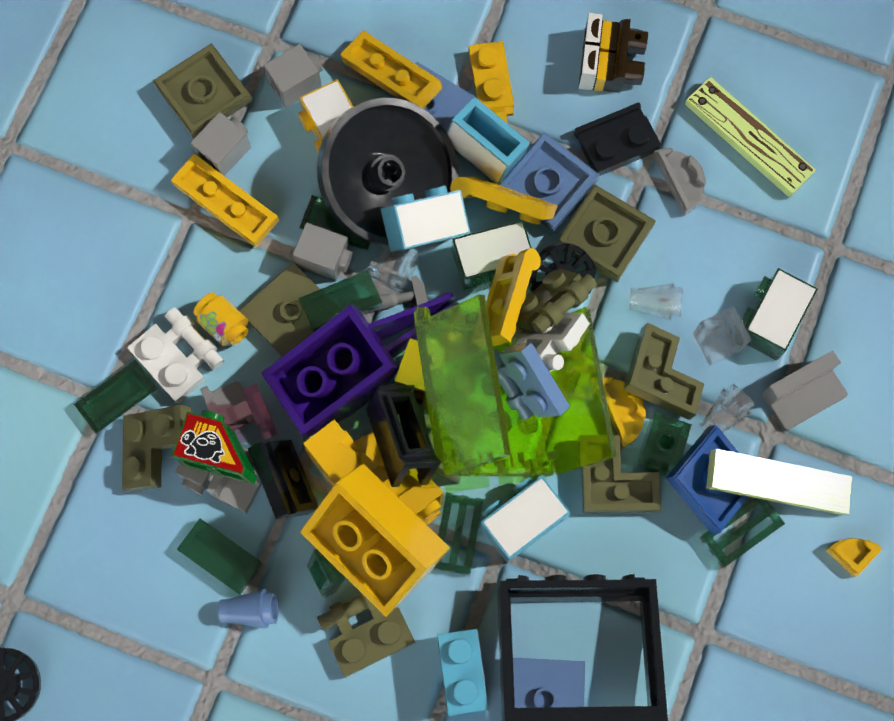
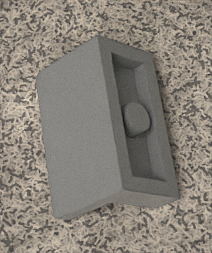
M833 350L770 385L761 394L783 430L788 431L847 397L848 394L833 371L841 364Z

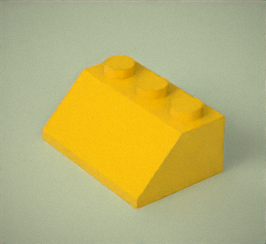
M364 464L357 467L334 485L300 531L385 617L431 572L450 549L435 532Z

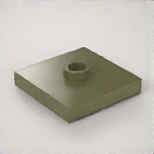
M212 43L153 80L156 89L193 139L219 112L229 117L253 101L250 93Z
M594 184L556 243L567 242L579 246L590 256L595 270L618 282L655 225L656 220ZM572 252V256L577 259L581 256L577 252Z
M293 262L247 303L240 312L248 318V323L283 357L339 314L341 310Z

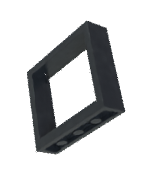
M593 574L583 577V580H568V577L565 575H550L545 577V580H529L527 576L518 575V578L499 582L497 601L502 721H668L656 579H645V577H635V574L623 576L622 580H606L605 575ZM639 601L647 706L515 708L511 603Z

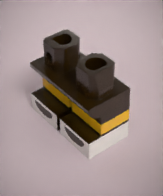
M589 13L585 27L578 89L620 93L622 85H641L644 78L645 62L627 60V53L644 55L647 47L648 32L630 28L631 19H623L618 23L602 20V14Z

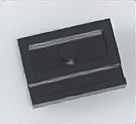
M639 102L577 127L574 132L590 167L600 176L654 154V151L661 149L662 146L647 116H644Z
M292 440L269 441L265 444L258 442L248 448L276 519L284 516L286 518L303 516L316 511L319 506Z

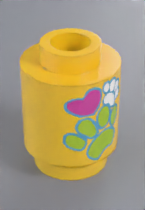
M214 292L207 294L197 303L193 310V314L197 317V323L222 346L229 344L237 345L245 338L249 331L246 328L249 322L248 318L222 295L217 296Z

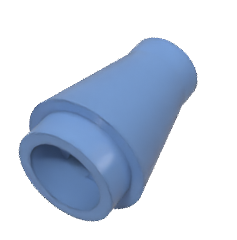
M262 589L230 599H221L218 606L219 620L221 623H235L267 628L269 624H276L278 621L279 605L275 592H267L266 589Z

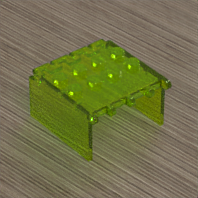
M478 294L434 316H430V311L427 307H417L415 309L414 320L436 457L443 464V471L446 476L501 475L503 477H550L554 474V471L556 475H562L617 457L589 308L583 307L572 312L583 313L590 325L580 337L579 343L571 351H559L557 353L564 360L562 369L550 372L570 408L561 416L537 417L534 413L533 416L526 420H522L516 410H511L505 400L508 396L499 383L494 349H497L500 353L508 345L513 344L510 342L493 346L485 295Z

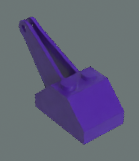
M450 292L432 301L368 323L359 308L350 304L261 374L302 436H311L334 419L336 422H339L367 404L372 399L377 387L387 385L397 373L399 366L394 358L405 351L409 339L418 341L421 337L435 329L437 325L443 324L456 316L462 310V306L459 303H455L447 307L455 299L454 295ZM427 319L387 346H384L382 340Z

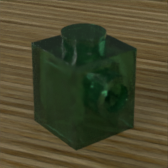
M655 412L649 421L637 462L644 464L645 470L648 472H659V475L666 476L667 472L670 473L681 460L692 424Z

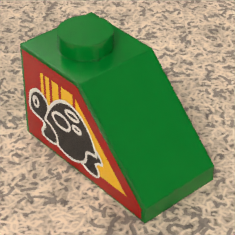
M202 410L201 415L187 412L171 456L186 467L255 485L257 476L235 432L223 422L224 417L207 410Z

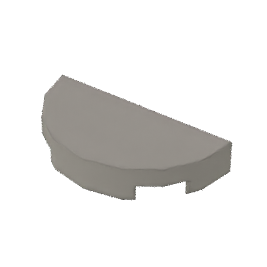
M673 148L655 150L653 157L683 216L696 208L703 197L706 184L703 168L693 156L689 155L688 157L682 152L673 151Z

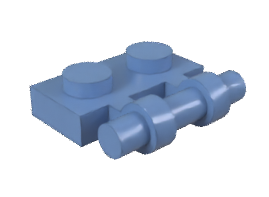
M532 342L508 345L500 353L497 349H493L484 355V359L490 367L488 373L494 382L500 383L507 395L505 398L511 410L518 412L522 420L530 418L534 413L537 417L561 416L570 408Z

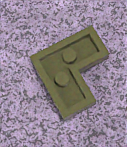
M646 323L641 328L623 390L687 420H691L697 414L704 383L672 369L680 337L650 323Z
M176 405L123 416L122 490L136 492L161 488L162 450L174 448L187 412L191 413V407Z
M620 435L581 436L583 513H658L661 511L659 472L621 473Z

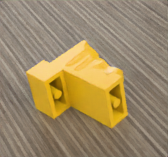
M334 419L303 443L309 458L332 487L343 477L364 464L426 525L430 524L442 513L440 509L443 505V491L432 479L428 485H420L417 477L418 472L415 468L408 470L399 487H391L373 432L353 441L347 431H343Z

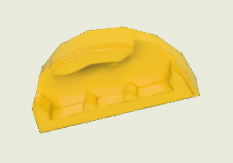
M609 376L596 378L593 380V384L615 435H620V446L623 449L633 443L643 429L646 417L644 401L642 398L623 390L625 382L621 380H616Z

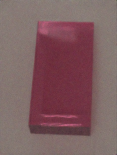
M255 383L242 389L255 423L264 439L266 440L279 434L257 384Z

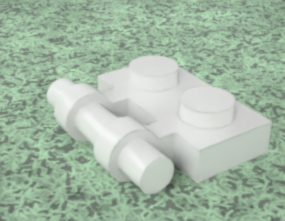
M174 307L165 315V318L172 324V328L166 334L157 324H154L127 348L178 404L206 380L197 368L206 362L212 370H216L224 363V360L216 352L217 346L210 339L205 340L195 329L196 323L188 315L183 316ZM183 338L194 349L193 353L187 358L176 346Z
M565 313L563 321L556 327L550 326L542 334H539L537 331L530 333L516 328L511 343L515 345L532 342L549 372L560 370L564 365V360L557 353L559 351H571L579 343L580 337L590 323L583 313Z

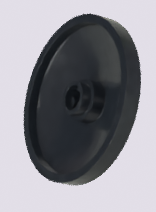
M376 98L360 103L345 111L333 122L326 132L317 159L319 190L325 206L332 217L343 229L356 238L367 243L389 246L381 208L393 206L391 198L413 193L414 200L426 198L425 190L446 186L449 193L451 192L450 186L452 181L459 177L456 153L442 125L420 106L397 98ZM383 171L385 173V179L382 176Z

